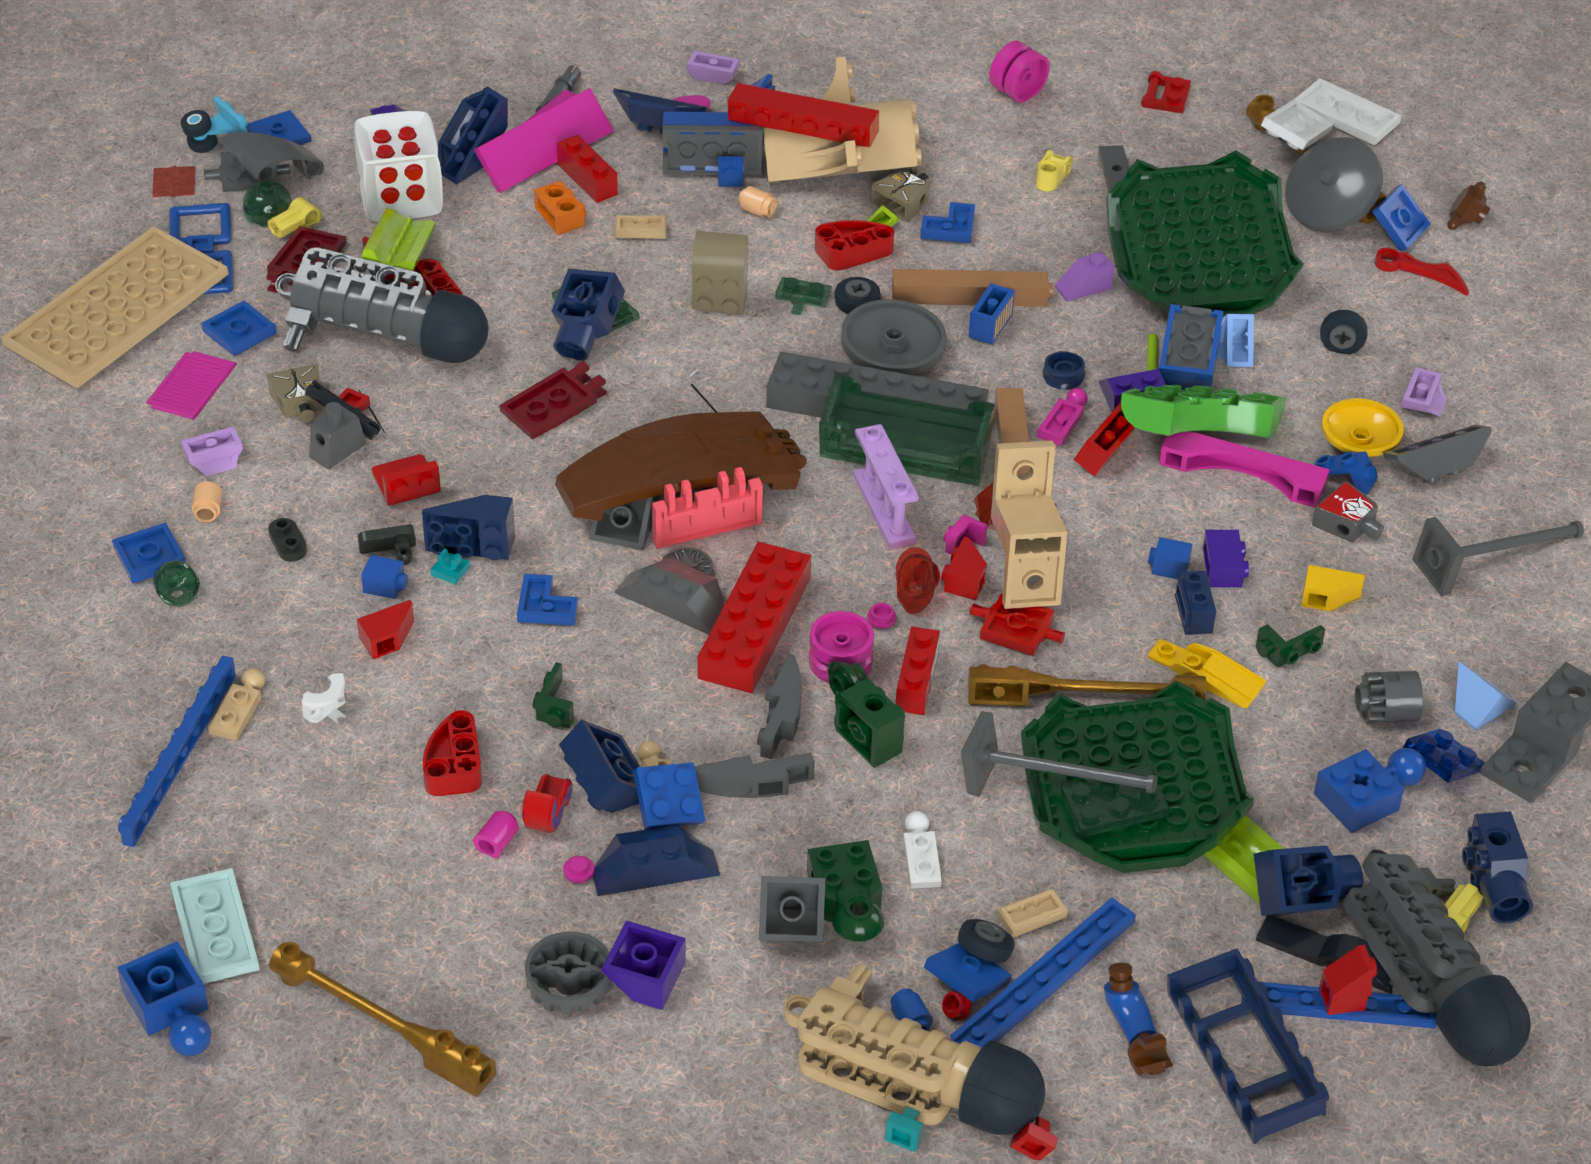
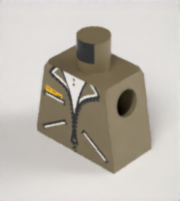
M900 170L872 184L871 203L878 207L884 205L898 218L909 222L928 203L930 178L925 173H921L916 177L905 170Z
M318 364L267 374L269 393L285 418L298 416L300 421L310 422L315 417L314 412L323 410L322 405L305 395L307 387L310 383L312 384L313 380L320 384Z

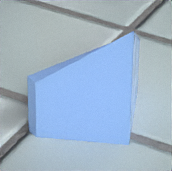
M1227 314L1223 317L1217 357L1224 361L1227 367H1253L1254 314Z
M1460 661L1458 662L1454 713L1473 729H1479L1517 704L1515 700L1496 685Z

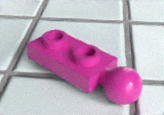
M1073 388L1068 392L1066 400L1059 398L1038 428L1037 438L1053 441L1054 444L1062 446L1084 414V406L1088 400L1087 393L1081 388Z

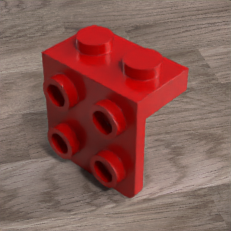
M422 454L372 467V475L388 506L441 492L439 467L436 461L427 462Z

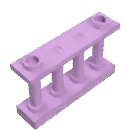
M879 424L855 429V435L866 455V468L853 470V478L888 548L894 549L916 544V537L905 517V504L918 501L919 496L884 428Z

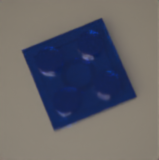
M1443 729L1433 730L1408 738L1403 748H1412L1418 751L1423 756L1426 767L1447 783L1476 774L1485 764L1474 750L1460 744L1450 732Z

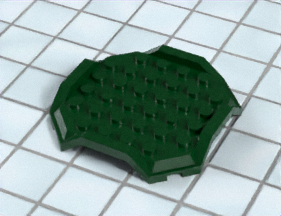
M1237 150L1209 164L1157 168L1137 159L1127 170L1124 178L1111 189L1106 198L1108 235L1118 276L1127 287L1168 313L1171 304L1180 305L1181 308L1182 306L1211 309V312L1220 310L1223 311V317L1227 314H1256L1273 306L1304 265L1293 252L1282 207L1281 178L1266 168L1264 171L1258 169L1251 164L1252 160Z
M1177 680L1145 700L1086 706L1058 693L1045 707V713L1038 720L1034 718L1021 731V744L1024 756L1146 777L1149 774L1157 775L1156 791L1154 793H1147L1146 789L1025 768L1034 820L1039 831L1087 858L1122 873L1186 866L1215 848L1253 807L1254 798L1246 791L1234 746L1230 708L1212 698L1206 701L1196 696L1195 689Z

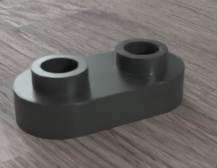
M279 518L270 523L268 527L269 537L280 558L289 562L302 559L307 553L306 542L296 523L288 518Z

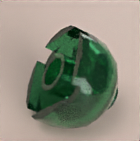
M261 181L252 185L243 198L244 218L251 224L255 223L260 224V227H268V220L288 210L292 202L291 194L283 185L273 181Z

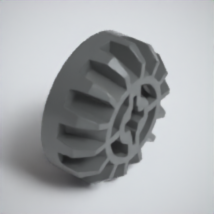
M559 932L543 938L533 946L525 962L526 987L531 992V998L537 1003L543 1001L544 1009L548 1011H553L555 1006L561 1007L562 1014H569L570 1007L578 1006L582 1013L588 1011L590 1002H593L595 1005L600 1004L604 999V993L609 992L612 987V981L602 972V966L609 955L608 949L595 937L581 932ZM548 987L556 988L558 992L566 996L551 994ZM582 989H590L588 992L584 994L571 996L580 992Z

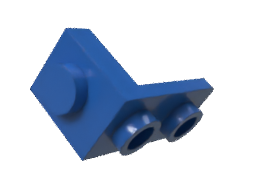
M718 156V187H743V156Z
M1366 451L1347 452L1334 456L1323 455L1314 464L1315 466L1330 469L1329 476L1349 473L1355 487L1364 494L1370 493L1378 478L1377 470L1372 465Z

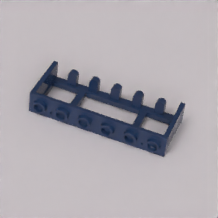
M1237 948L1167 974V994L1253 1144H1256L1265 1136L1321 1114L1326 1116V1104L1329 1100L1326 1086L1323 1082L1316 1080L1309 1058L1307 1056L1302 1057L1298 1050L1299 1045L1292 1031L1287 1032L1283 1025L1284 1020L1280 1010L1276 1006L1272 1007L1265 985L1262 982H1257L1250 960L1248 958L1244 959ZM1231 977L1246 1002L1201 1019L1186 993ZM1252 1013L1285 1067L1286 1072L1241 1089L1233 1071L1228 1067L1218 1045L1215 1044L1208 1030ZM1294 1082L1304 1100L1257 1117L1249 1099Z

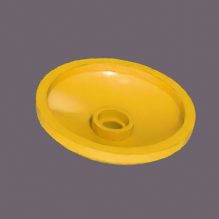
M1362 398L1345 399L1334 403L1325 411L1321 424L1325 438L1334 447L1344 453L1366 451L1368 457L1383 455V452L1394 450L1401 443L1404 433L1402 420L1395 411L1377 401Z

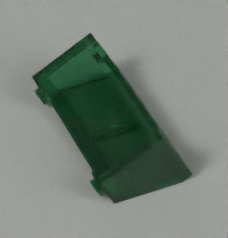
M834 375L819 422L820 457L866 465V455L855 435V429L881 424L906 473L980 486L994 424L995 403L982 400L973 401L968 405L967 410L861 391L860 383L853 377Z

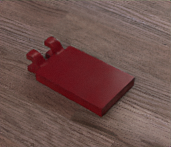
M299 226L267 266L268 274L266 278L271 281L267 291L278 292L275 284L278 277L282 274H297L306 251L316 247L340 253L347 243L346 236ZM318 257L317 260H312L311 262L315 265L316 262H322V260Z
M581 361L570 371L563 367L499 405L500 412L531 439H534L597 403L596 399L607 394V391L601 387L606 384V380L601 375H597L591 380V377L586 374L590 370L589 365Z

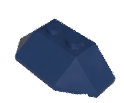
M487 86L482 91L462 99L438 142L441 175L453 183L459 184L484 168L474 149L504 134L508 127V99Z
M617 88L613 90V94L629 120L638 125L637 129L651 132L653 128L661 130L660 134L663 135V112H712L706 106Z
M675 824L616 834L594 866L593 880L597 896L720 876L714 851Z

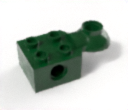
M841 661L830 663L828 666V682L833 694L836 696V714L834 717L836 731L873 768L901 754L903 751L905 721L903 709L898 704H894L880 687L874 685L867 678L864 669L858 663L849 664Z
M869 840L807 849L808 877L825 878L824 920L832 922L836 932L843 938L851 941H867L880 934L884 927V916L881 912L882 884Z

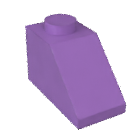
M1103 252L1081 257L1056 282L1054 287L1066 302L1112 289L1114 265Z

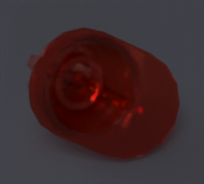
M919 547L905 550L898 558L896 564L897 599L907 613L916 614L924 610L930 603L934 590L940 581L938 566L931 559L927 551Z

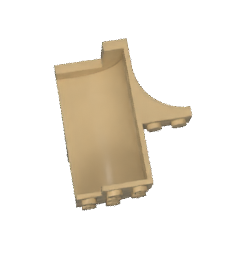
M846 56L836 57L834 79L821 99L851 105V102H855L854 87L849 88L848 78H853L852 64L846 63ZM910 99L853 104L854 106L879 110V132L870 148L855 145V140L843 143L764 127L769 184H779V181L909 167H912V172H917V166L922 165L921 148H916L915 146L919 144L918 122L913 123L917 116L915 102H910Z

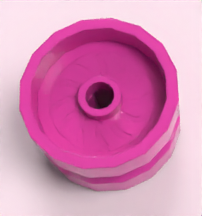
M1019 40L1011 41L995 56L989 71V81L996 89L1006 93L1007 96L1015 101L1023 103L1036 96L1042 90L1050 72V63L1047 57L1032 50L1025 43Z
M836 611L819 617L812 624L809 640V665L811 671L818 679L829 683L828 666L834 661L849 664L858 663L864 669L866 675L870 673L873 663L874 631L872 625L864 617L853 612Z

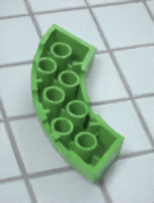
M1180 385L1146 386L1145 392H1140V389L1135 388L1123 392L1121 396L1123 414L1134 427L1167 436L1185 431H1224L1269 438L1275 434L1281 422L1286 403V397L1253 392V394L1238 395L1239 392L1236 389L1222 388L1218 389L1217 392H1213V387L1194 385L1192 388H1185V390H1181L1182 386Z

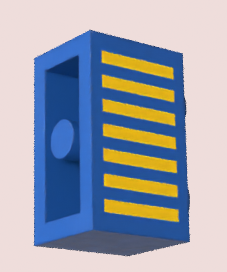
M991 283L970 312L968 337L993 345L1013 315L1015 290Z

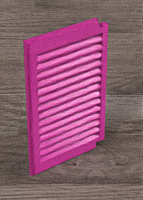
M196 351L192 353L185 352L146 403L152 404L151 408L195 420L237 363Z

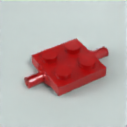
M1000 594L996 603L989 608L975 603L971 605L969 615L985 619V623L980 630L979 639L1034 656L1040 643L1045 639L1060 644L1064 641L1065 632L1050 628L1055 610L1043 606L1005 609L1002 603L1003 594Z

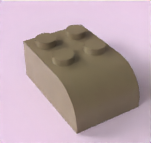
M696 230L692 257V309L704 312L716 311L728 314H744L748 295V235Z

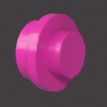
M882 602L876 603L869 610L867 620L875 628L887 629L895 624L896 613L891 605Z
M585 856L571 857L564 863V876L573 883H584L594 875V864Z

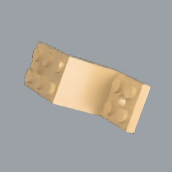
M1053 441L996 444L991 519L1006 552L1002 599L1005 609L1061 605L1067 529L1051 497L1055 444ZM1025 465L1031 466V469L1026 474H1017L1020 467ZM1031 576H1041L1036 583H1026Z

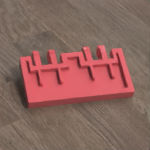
M742 467L734 469V485L730 486L726 472H718L717 487L695 492L694 502H692V489L688 479L681 482V497L675 498L673 485L671 483L664 486V500L652 503L653 543L656 549L762 524L763 484L760 478L748 480V489L746 490L745 474Z

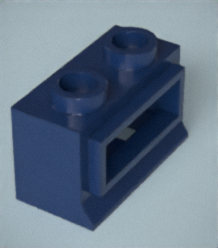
M1206 571L1181 572V578L1177 579L1176 593L1174 595L1185 635L1213 633L1216 608Z

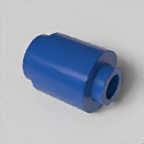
M909 988L896 992L890 1000L891 1012L895 1019L900 1021L903 1018L914 1020L921 1024L923 1030L929 1031L933 1024V1018L919 994Z

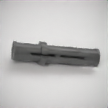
M574 65L568 66L565 73L555 80L554 87L536 108V112L565 89L570 92L573 90L574 83L581 76V71L578 67L571 72Z

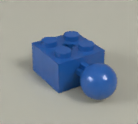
M1401 748L1391 754L1387 767L1384 768L1365 749L1318 771L1314 795L1350 833H1354L1399 811L1404 792L1403 786H1412L1420 782L1426 772V763L1418 751L1412 748Z
M178 941L117 967L122 992L148 1036L170 1027L169 1042L172 1048L180 1055L196 1056L207 1049L212 1036L211 1028L204 1018L197 1015L209 1009L205 986Z

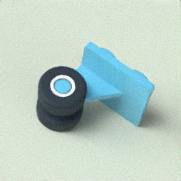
M216 96L213 98L218 112L217 115L210 118L208 113L203 110H193L182 117L180 124L184 134L187 135L189 148L197 153H206L217 145L218 139L216 134L248 132L246 129L248 123L241 113L237 114L228 101L224 102Z

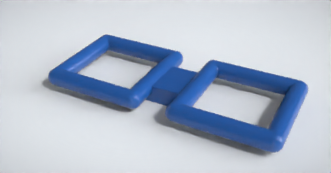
M228 203L171 207L169 210V234L216 261L222 260V264L227 266L228 275L222 279L223 283L215 284L203 294L231 292L233 290L232 253L229 250L214 251V245L229 244L231 242L230 205ZM220 213L221 235L209 234L180 238V216Z

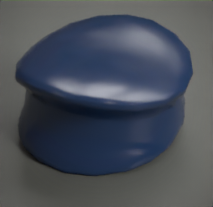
M1068 351L1052 353L1045 359L1042 371L1043 378L1048 385L1056 389L1070 390L1076 388L1084 381L1086 375L1085 362L1079 355Z

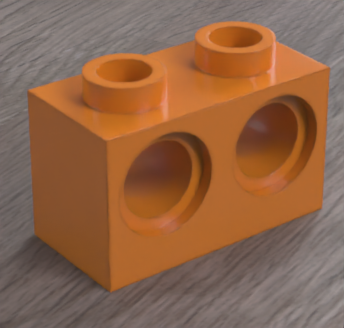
M561 180L534 189L535 209L557 235L585 226L584 217L587 215L584 204L575 198L572 190L568 189Z

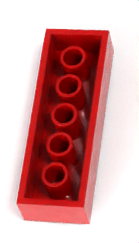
M757 542L697 656L698 679L753 694L811 578L812 555Z

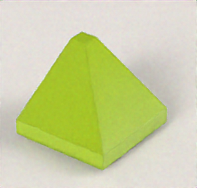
M882 205L867 221L892 227L899 218Z

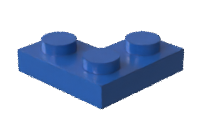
M950 202L948 217L923 215L920 239L971 243L975 204Z
M524 574L517 611V622L575 626L578 597L551 596L553 575Z

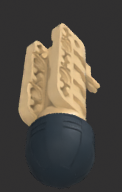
M860 964L859 967L855 966L847 979L837 976L830 987H822L813 998L794 995L789 997L784 1004L785 1021L790 1026L798 1029V1037L804 1042L798 1053V1067L801 1073L823 1084L901 1115L906 1107L918 1110L920 1114L916 1121L923 1124L936 1125L940 1123L952 1107L959 1110V1120L962 1123L991 1134L1008 1135L1016 1133L1028 1123H1032L1043 1107L1045 1099L1043 1076L1036 1063L1023 1052L993 1040L985 1043L983 1047L968 1041L959 1044L952 1041L951 1036L937 1029L931 1032L923 1030L919 1022L908 1018H903L900 1021L893 1018L890 1011L877 1006L872 1009L864 1007L863 988L872 977V972L868 971L867 966L864 964ZM797 1007L805 1009L801 1015H794L790 1011ZM814 1057L818 1058V1060H814L812 1063L807 1062V1060H813ZM842 1068L850 1071V1074L845 1077H839L833 1073L835 1070ZM897 1092H905L910 1097L900 1101L894 1099L892 1095Z

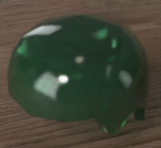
M170 560L163 563L154 573L153 586L157 595L164 603L181 607L191 603L198 595L200 580L192 567L185 561ZM181 590L183 592L177 598L171 595L174 591Z

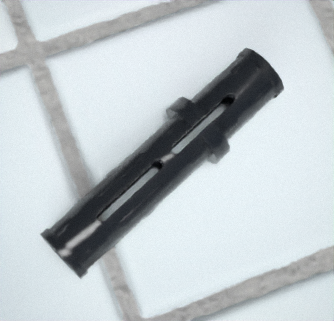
M313 380L312 384L310 383L307 387L305 395L314 399L323 407L328 403L337 402L354 413L359 418L363 434L369 437V439L372 440L375 437L374 434L377 435L381 430L382 426L362 413L363 410L349 405L317 381Z

